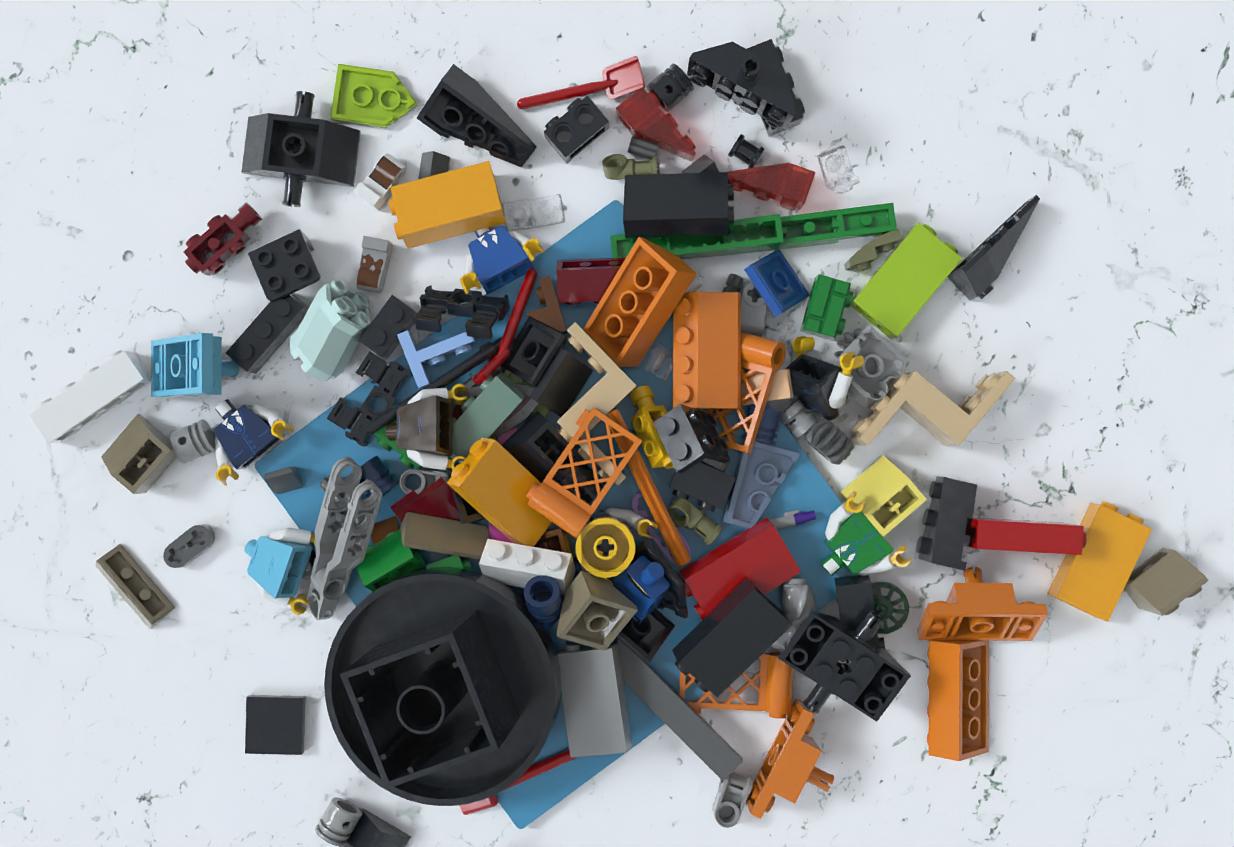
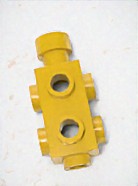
M640 386L629 394L633 406L638 408V411L630 419L638 438L643 440L641 445L651 467L673 468L672 461L653 424L654 421L665 415L667 411L664 405L655 406L653 401L655 397L650 386Z

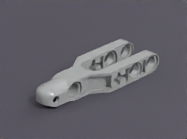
M350 457L337 460L332 467L315 528L316 558L311 572V584L307 595V602L316 620H326L333 616L338 599L346 591L352 569L364 561L382 500V491L372 480L366 479L359 484L362 469ZM353 467L352 472L348 476L341 477L344 469ZM373 490L369 498L361 500V496L365 491ZM346 492L345 497L341 501L334 502L337 494ZM365 515L362 523L353 525L357 517Z

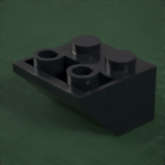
M537 410L501 446L542 483L569 442ZM575 448L572 449L574 462L582 461L584 458ZM569 455L567 456L563 464L570 463ZM571 467L559 469L552 479L555 481L564 479L572 471Z

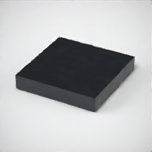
M560 348L532 391L530 398L562 417L571 407L593 370L572 354Z
M248 695L246 697L245 754L302 755L304 753L305 696Z

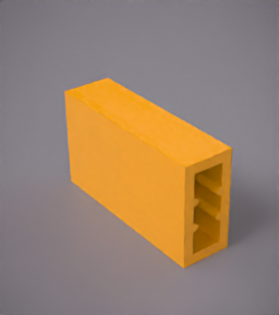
M490 161L390 187L393 198L388 199L392 215H396L398 220L397 223H394L395 233L398 240L403 239L407 249L506 223Z
M482 437L471 446L470 454L463 463L458 464L453 469L452 477L447 484L512 543L534 547L552 523L527 505L530 500L526 497L527 493L535 482L539 485L541 483L496 440Z
M1102 501L1101 504L1090 503L1080 525L1084 526L1083 531H1085L1087 537L1086 546L1082 548V555H1065L1047 594L1097 619L1108 622L1152 529L1143 525L1144 520L1129 513L1127 516H1124L1117 512L1119 509L1117 506Z

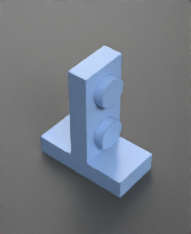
M407 330L397 334L416 384L420 389L432 382L425 364L429 363L430 367L446 361L444 356L454 352L456 356L470 352L472 350L471 345L477 343L475 337H469L464 332L419 350L410 331Z

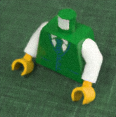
M851 492L847 501L830 515L825 531L827 539L824 543L833 553L822 561L821 565L831 576L843 566L854 575L858 573L861 576L883 573L897 566L906 567L912 561L913 557L904 559L900 556V553L906 551V546H900L892 554L894 549L861 512L866 500L863 499L861 503L852 501L857 492Z

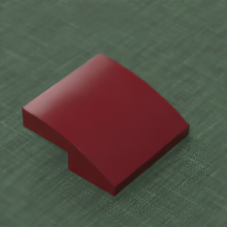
M442 477L419 494L412 490L390 507L401 523L407 512L461 521L453 492Z

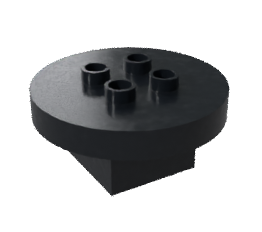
M434 567L413 571L391 580L369 594L349 613L338 629L328 654L324 680L325 701L332 728L340 745L356 767L370 780L390 793L409 801L433 806H457L481 801L499 793L519 779L532 765L547 741L557 718L561 696V673L557 653L548 631L543 623H539L531 617L525 600L501 582L478 572L461 568Z

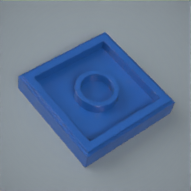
M779 249L744 269L775 317L810 296Z

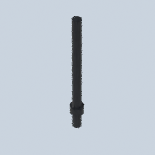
M502 336L492 343L488 341L479 347L480 351L419 391L423 389L445 388L484 361H491L499 352ZM419 391L365 425L369 433L373 435L396 420L398 408L407 405L408 401Z

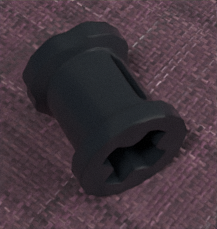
M740 134L728 156H735L746 163L748 169L752 170L765 148L762 146L760 148L745 140L743 134Z

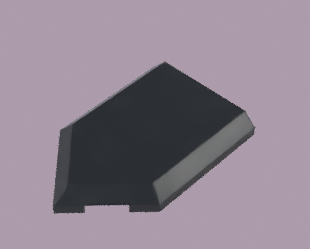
M645 539L635 547L633 560L643 555L651 563H659L664 569V578L670 584L668 591L657 608L661 610L668 608L675 611V615L686 619L688 617L683 580L650 541Z

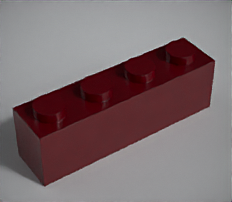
M626 257L557 260L558 303L578 305L581 302L593 301L599 304Z

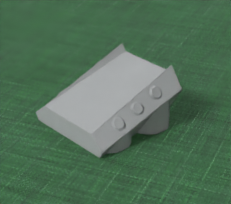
M868 325L832 364L838 366L842 372L843 369L840 366V357L842 355L854 352L853 358L860 355L863 356V366L853 369L851 372L853 378L848 393L858 403L869 407L873 401L884 398L888 392L889 384L904 373L905 368L910 362L872 326Z

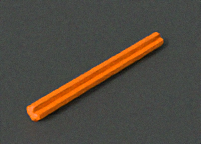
M613 409L606 415L628 430L618 409ZM610 426L612 434L620 433ZM624 435L614 437L622 453H627L634 443ZM637 449L627 464L675 563L679 567L684 566L691 561V558Z

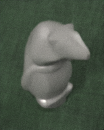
M791 578L782 584L781 603L784 613L792 626L770 646L774 649L783 650L811 610L817 612L812 586L806 584L805 578Z

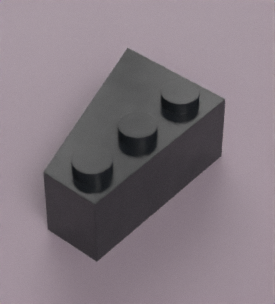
M940 476L936 477V481H932L929 488V497L932 498L929 509L926 508L922 524L925 525L924 534L919 537L916 545L919 559L966 571L967 562L961 561L963 545L968 546L970 543V536L965 534L968 521L973 519L977 484Z

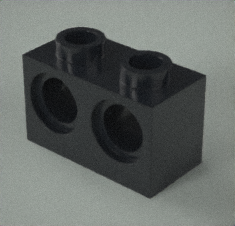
M588 95L582 100L580 98L575 99L567 107L568 112L560 118L555 116L545 126V139L566 164L609 129V120ZM588 113L594 119L589 124H582L578 121L580 115ZM562 131H567L571 133L572 137L568 142H560L556 138L557 135Z

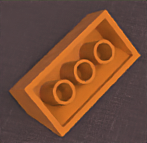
M638 237L583 331L617 366L638 367L697 273L678 256L643 237Z
M685 292L674 309L673 408L683 404L696 409H741V293Z
M930 640L927 651L929 659V676L927 678V686L929 688V704L927 706V715L929 717V732L927 734L929 756L962 761L988 753L989 641Z

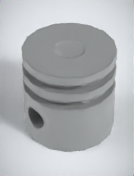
M202 419L199 422L170 433V442L176 456L182 463L186 464L205 454L211 453V451L214 452V439L216 436L208 422Z
M335 797L328 805L315 828V832L327 843L342 847L353 832L362 816V812L353 803Z

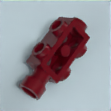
M247 202L238 209L239 213L233 218L227 214L222 217L216 215L207 223L209 229L201 236L195 234L187 240L186 246L188 248L183 253L188 257L185 260L186 265L196 274L201 272L208 276L211 274L215 275L225 267L227 259L232 255L240 254L246 248V242L251 238L244 231L251 225L254 227L262 220L261 216ZM230 233H234L235 236L228 242L227 236ZM209 252H213L214 255L207 260L206 255Z

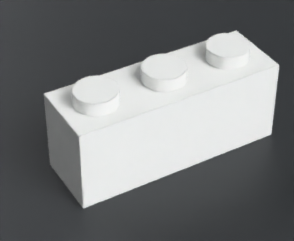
M487 539L479 562L483 575L489 576L505 585L525 588L526 583L533 577L538 575L552 577L558 583L561 595L565 594L575 574L571 553Z

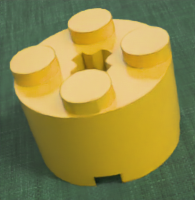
M603 516L589 521L577 537L576 555L578 561L585 570L594 576L610 578L619 575L627 569L635 555V541L631 530L624 522L614 517ZM603 539H608L609 544H614V548L609 549V554H603V550L597 548V545L602 544Z

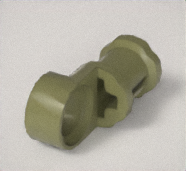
M612 154L605 157L602 161L604 175L610 180L625 179V175L660 174L658 157H653L652 160L635 161V159H627L622 154Z
M675 498L667 508L675 526L694 530L704 539L703 542L707 545L711 544L723 529V526L720 523L716 524L710 519L702 508L697 509L686 499ZM674 508L682 510L686 516L678 515Z

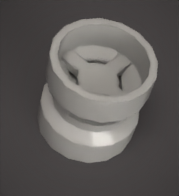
M796 399L783 411L781 422L788 424L791 427V432L796 438H799L818 419L813 413H808L804 409V404L799 399Z

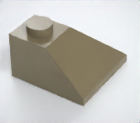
M581 571L565 591L557 636L558 638L606 650L638 609L635 604L605 578Z

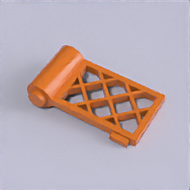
M741 332V383L745 382L749 391L748 395L741 398V406L753 399L756 406L754 413L746 418L742 407L741 409H736L741 421L730 428L725 416L735 409H707V412L713 416L715 421L720 419L725 431L719 434V436L723 439L728 437L729 441L725 440L729 448L751 454L776 370L782 366L785 360L786 347L783 342ZM759 372L764 373L765 378L762 386L754 390L749 378ZM742 427L745 428L747 433L744 446L737 444L733 433Z
M594 407L591 411L587 409L583 411L575 423L579 426V429L543 482L540 485L535 482L526 495L530 499L527 504L529 507L575 538L579 535L643 441ZM595 416L605 422L607 435L590 437L588 425ZM610 426L620 433L611 434ZM584 431H586L587 439L579 440ZM624 435L634 442L627 453L615 455L612 437ZM608 438L611 456L594 458L591 441ZM588 442L591 459L574 462L572 454L574 446ZM569 455L570 463L563 464V462ZM624 457L617 467L616 458ZM612 459L614 466L612 476L598 479L595 462ZM592 463L595 480L578 483L575 466ZM571 467L574 484L562 486L552 479L559 469ZM607 481L603 489L600 490L599 483ZM596 484L598 496L592 505L581 499L579 486ZM575 487L576 495L569 491L568 488Z
M781 652L763 653L757 659L760 660L759 671L751 678L743 672L742 675L748 681L736 692L729 686L728 689L733 695L725 702H717L710 691L704 692L697 701L685 700V690L696 678L689 673L688 676L691 679L686 682V675L680 671L679 695L698 714H701V708L765 711L769 713L771 718L783 719L786 718V714L792 713L794 668L778 659ZM757 678H759V686L754 683ZM752 685L758 691V703H745L739 695ZM708 697L711 701H703V700H705V699ZM737 698L740 703L732 701Z

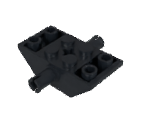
M733 41L691 54L687 75L690 76V80L700 87H705L706 85L715 90V94L725 101L733 100L735 104L739 103L738 106L750 115L757 113L766 118L765 122L776 129L782 127L787 130L796 112L785 70Z
M296 91L294 116L266 113L250 116L247 122L241 173L283 178L286 180L282 205L292 207V205L294 207H301L302 187L306 181L354 187L361 131L328 120L311 118L315 95L306 91L305 95L302 91ZM301 145V150L297 153H294V149H299Z
M811 610L778 656V659L817 683L803 701V704L809 710L812 706L814 707L812 712L819 713L824 703L832 694L877 722L911 677L910 673L884 648L871 641L874 634L885 622L880 615L877 614L875 617L874 611L869 610L860 625L854 630L834 616ZM846 659L849 660V661L846 662V663H839V662H838V661L844 662V661H846Z

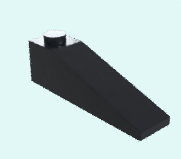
M455 64L450 67L417 116L419 121L440 136L448 139L450 136L465 141L464 145L468 147H480L489 151L491 156L521 168L537 148L532 140L485 89Z
M1037 195L1031 197L949 274L948 278L969 301L977 297L983 299L994 289L991 284L999 277L1040 200Z

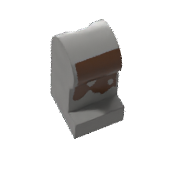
M363 235L361 245L363 249L357 275V289L381 293L388 271L393 244L389 240Z

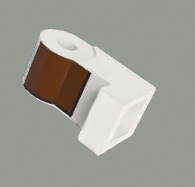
M386 153L379 159L362 183L360 182L353 191L379 211L392 194L390 187L398 185L407 167L389 153Z

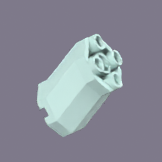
M334 279L331 283L325 284L317 292L299 328L290 336L291 355L294 359L300 357L304 362L300 366L303 371L323 383L331 378H337L344 372L359 343V338L371 324L370 310L367 307L369 306V300L364 294L352 290L339 279Z

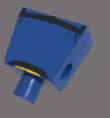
M643 555L632 560L627 569L619 575L608 578L617 590L636 605L638 611L632 618L638 624L659 606L670 587L669 582L663 576V567L657 562L651 563Z

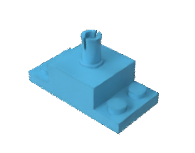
M197 333L151 341V397L222 395V376L237 377L239 373V365L235 361L222 359V337L213 336V333Z

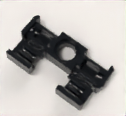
M432 285L424 290L425 294H422L419 298L421 309L414 320L416 330L440 333L442 331L440 323L442 314L448 312V315L471 317L472 320H467L465 324L467 336L492 339L491 328L497 320V315L498 321H502L510 309L509 297L507 294L504 297H489L482 295V291L469 290V293L466 294L464 289L457 288L454 291H439L432 289Z
M371 351L368 352L356 374L361 377L365 374L373 379L371 383H377L380 386L375 385L360 409L358 407L354 409L346 405L347 401L345 398L340 397L326 418L344 430L346 428L350 429V432L345 431V436L356 441L362 447L368 445L365 441L370 435L365 425L393 407L398 399L394 397L407 375L412 377V373L396 362H389L392 365L390 368L387 366L388 362ZM382 396L386 399L387 406L384 411L376 412L371 408L370 402L373 397Z

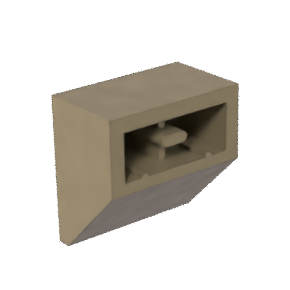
M140 414L134 417L101 456L111 476L132 494L147 493L177 457L170 439Z
M1162 548L1132 571L1124 590L1139 609L1163 616L1175 612L1179 608V603L1185 598L1197 595L1202 590L1201 586L1209 580L1177 551Z

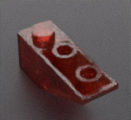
M641 87L616 107V116L631 135L658 144L660 149L690 162L694 160L696 154L694 151L696 149L695 144L687 135L682 136L676 129L678 127L676 120L671 114L667 113L665 115L659 108V105H661L660 101L652 91L647 93Z
M782 163L728 171V184H734V191L742 192L744 189L752 192L753 197L759 200L769 201V199L780 202L781 207L795 211L796 208L801 209L804 206L816 172L792 163Z

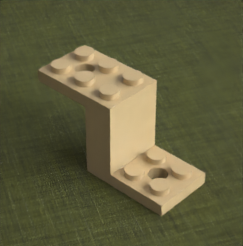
M576 322L567 329L570 336L567 339L568 343L579 354L584 351L590 357L587 360L588 364L599 375L603 371L606 375L557 421L561 426L557 431L568 442L571 441L579 429V426L575 423L585 409L591 411L594 407L607 415L636 388L634 382ZM595 416L588 425L589 432L602 420ZM584 431L579 440L587 439L586 431ZM591 441L594 458L606 457ZM588 442L578 444L581 448L577 452L585 460H590ZM610 459L596 462L601 467L598 474L602 478L612 476L614 466ZM621 472L615 483L619 485L626 476Z
M917 371L904 372L899 378H895L889 384L888 388L890 390L883 399L875 400L870 405L869 409L872 412L865 419L861 417L851 429L853 435L850 439L858 446L870 445L899 408H901L945 446H960L1016 378L1008 371L994 372L989 376L985 374L975 385L977 391L972 397L967 396L959 405H956Z

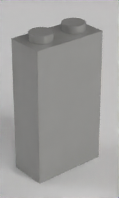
M576 642L565 644L564 649L557 653L561 673V694L571 758L627 753L633 743L618 643H611L606 650L590 646L581 647V644Z

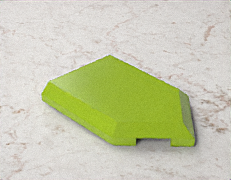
M338 64L330 115L331 120L387 128L418 105L395 72Z

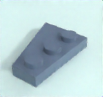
M756 441L754 442L751 454L741 451L734 476L736 479L729 495L723 522L745 528L754 526L770 503V498L775 490L786 478V473L791 465L797 461L800 453Z

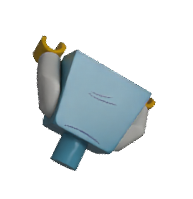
M285 528L273 531L270 536H260L257 540H250L244 549L245 553L251 557L247 572L255 580L261 596L282 606L290 605L294 614H303L307 609L301 607L298 602L308 605L307 595L300 594L296 597L313 548L309 545V542L315 545V535L311 534V531Z

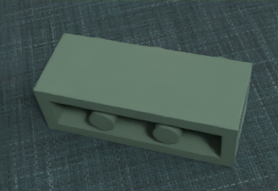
M502 372L495 378L490 375L480 385L479 388L483 392L476 399L471 396L460 409L464 413L458 420L453 416V453L457 456L466 458L470 454L471 446L482 437L489 439L527 396Z

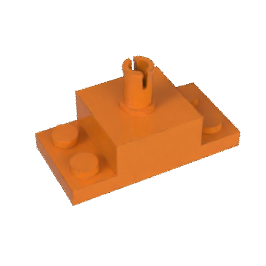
M970 567L963 571L965 583H954L946 601L928 603L917 628L918 640L1033 641L1048 613L1046 604H1035L1029 601L1016 604L1012 583H983L982 570L976 567V573L974 574L973 567Z
M795 698L792 704V713L787 714L753 781L750 795L746 801L750 814L759 819L762 818L764 812L768 813L771 810L775 801L774 793L795 804L806 782L828 792L831 788L828 786V783L833 784L834 781L833 774H829L815 766L822 751L815 740L808 736L815 723V719H813L814 713L803 704V701Z

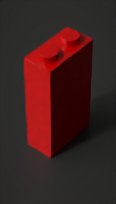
M766 517L679 572L684 579L685 593L688 598L694 595L698 602L694 605V608L703 620L745 578L765 595L799 574L801 570L775 526Z
M973 517L972 520L968 521L965 534L970 536V543L967 547L984 550L1082 555V548H1085L1087 542L1086 533L1083 531L1084 526L1064 522Z

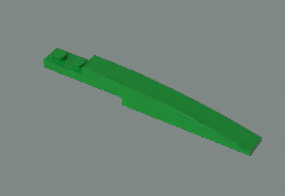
M892 202L783 217L780 214L737 219L734 220V224H728V236L656 237L645 239L673 253L680 259H692L838 243L839 240L883 235L890 231H896L897 226L894 204ZM625 234L610 236L612 257H627L638 238H625Z

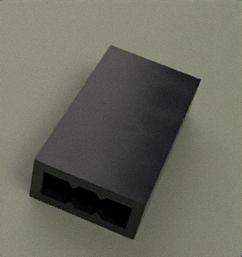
M728 172L625 175L623 206L625 238L728 236V224H734V206H728V201H734V184H728Z
M745 578L672 650L677 660L675 665L684 675L687 676L690 673L696 678L694 682L703 692L707 693L710 691L718 698L792 624L784 612Z

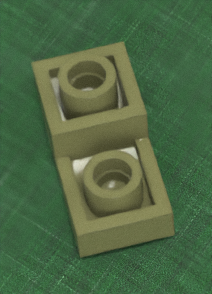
M899 229L885 233L863 246L844 264L845 270L854 268L855 272L871 268L870 263L878 259L876 249H878L879 254L895 249L894 244L902 240Z

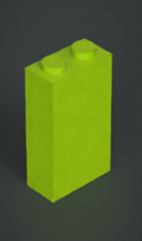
M918 222L908 231L895 249H893L854 296L850 305L891 340L901 334L963 259L958 255L956 247L949 242L943 243L936 237L937 233L927 224L921 225Z

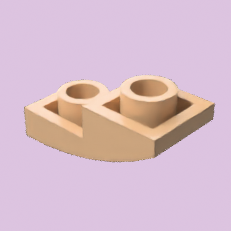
M789 369L776 371L767 403L794 398ZM764 373L756 374L749 378L754 390L762 386L765 378ZM745 382L741 383V398L749 394ZM753 399L746 402L741 407L755 405Z

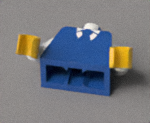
M504 226L494 230L489 227L474 231L477 239L468 245L470 253L466 257L464 275L460 278V283L466 294L473 287H477L478 290L483 287L488 295L525 275L529 269H534L531 261L535 260L533 256L537 252L544 253L545 250L538 239L528 238L516 231L508 232Z

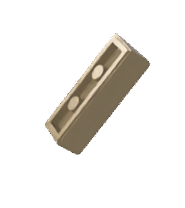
M412 512L405 514L400 527L404 547L479 560L488 539L487 526L472 523L461 524V521Z
M121 544L96 560V568L149 629L175 609V606Z

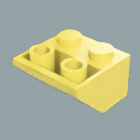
M884 455L840 491L846 500L853 491L857 492L852 500L853 502L861 503L863 499L866 500L861 512L883 537L927 500L914 483Z

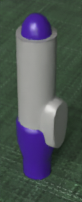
M795 510L786 512L783 517L771 519L770 521L777 530L815 520L816 515L814 510L809 512Z

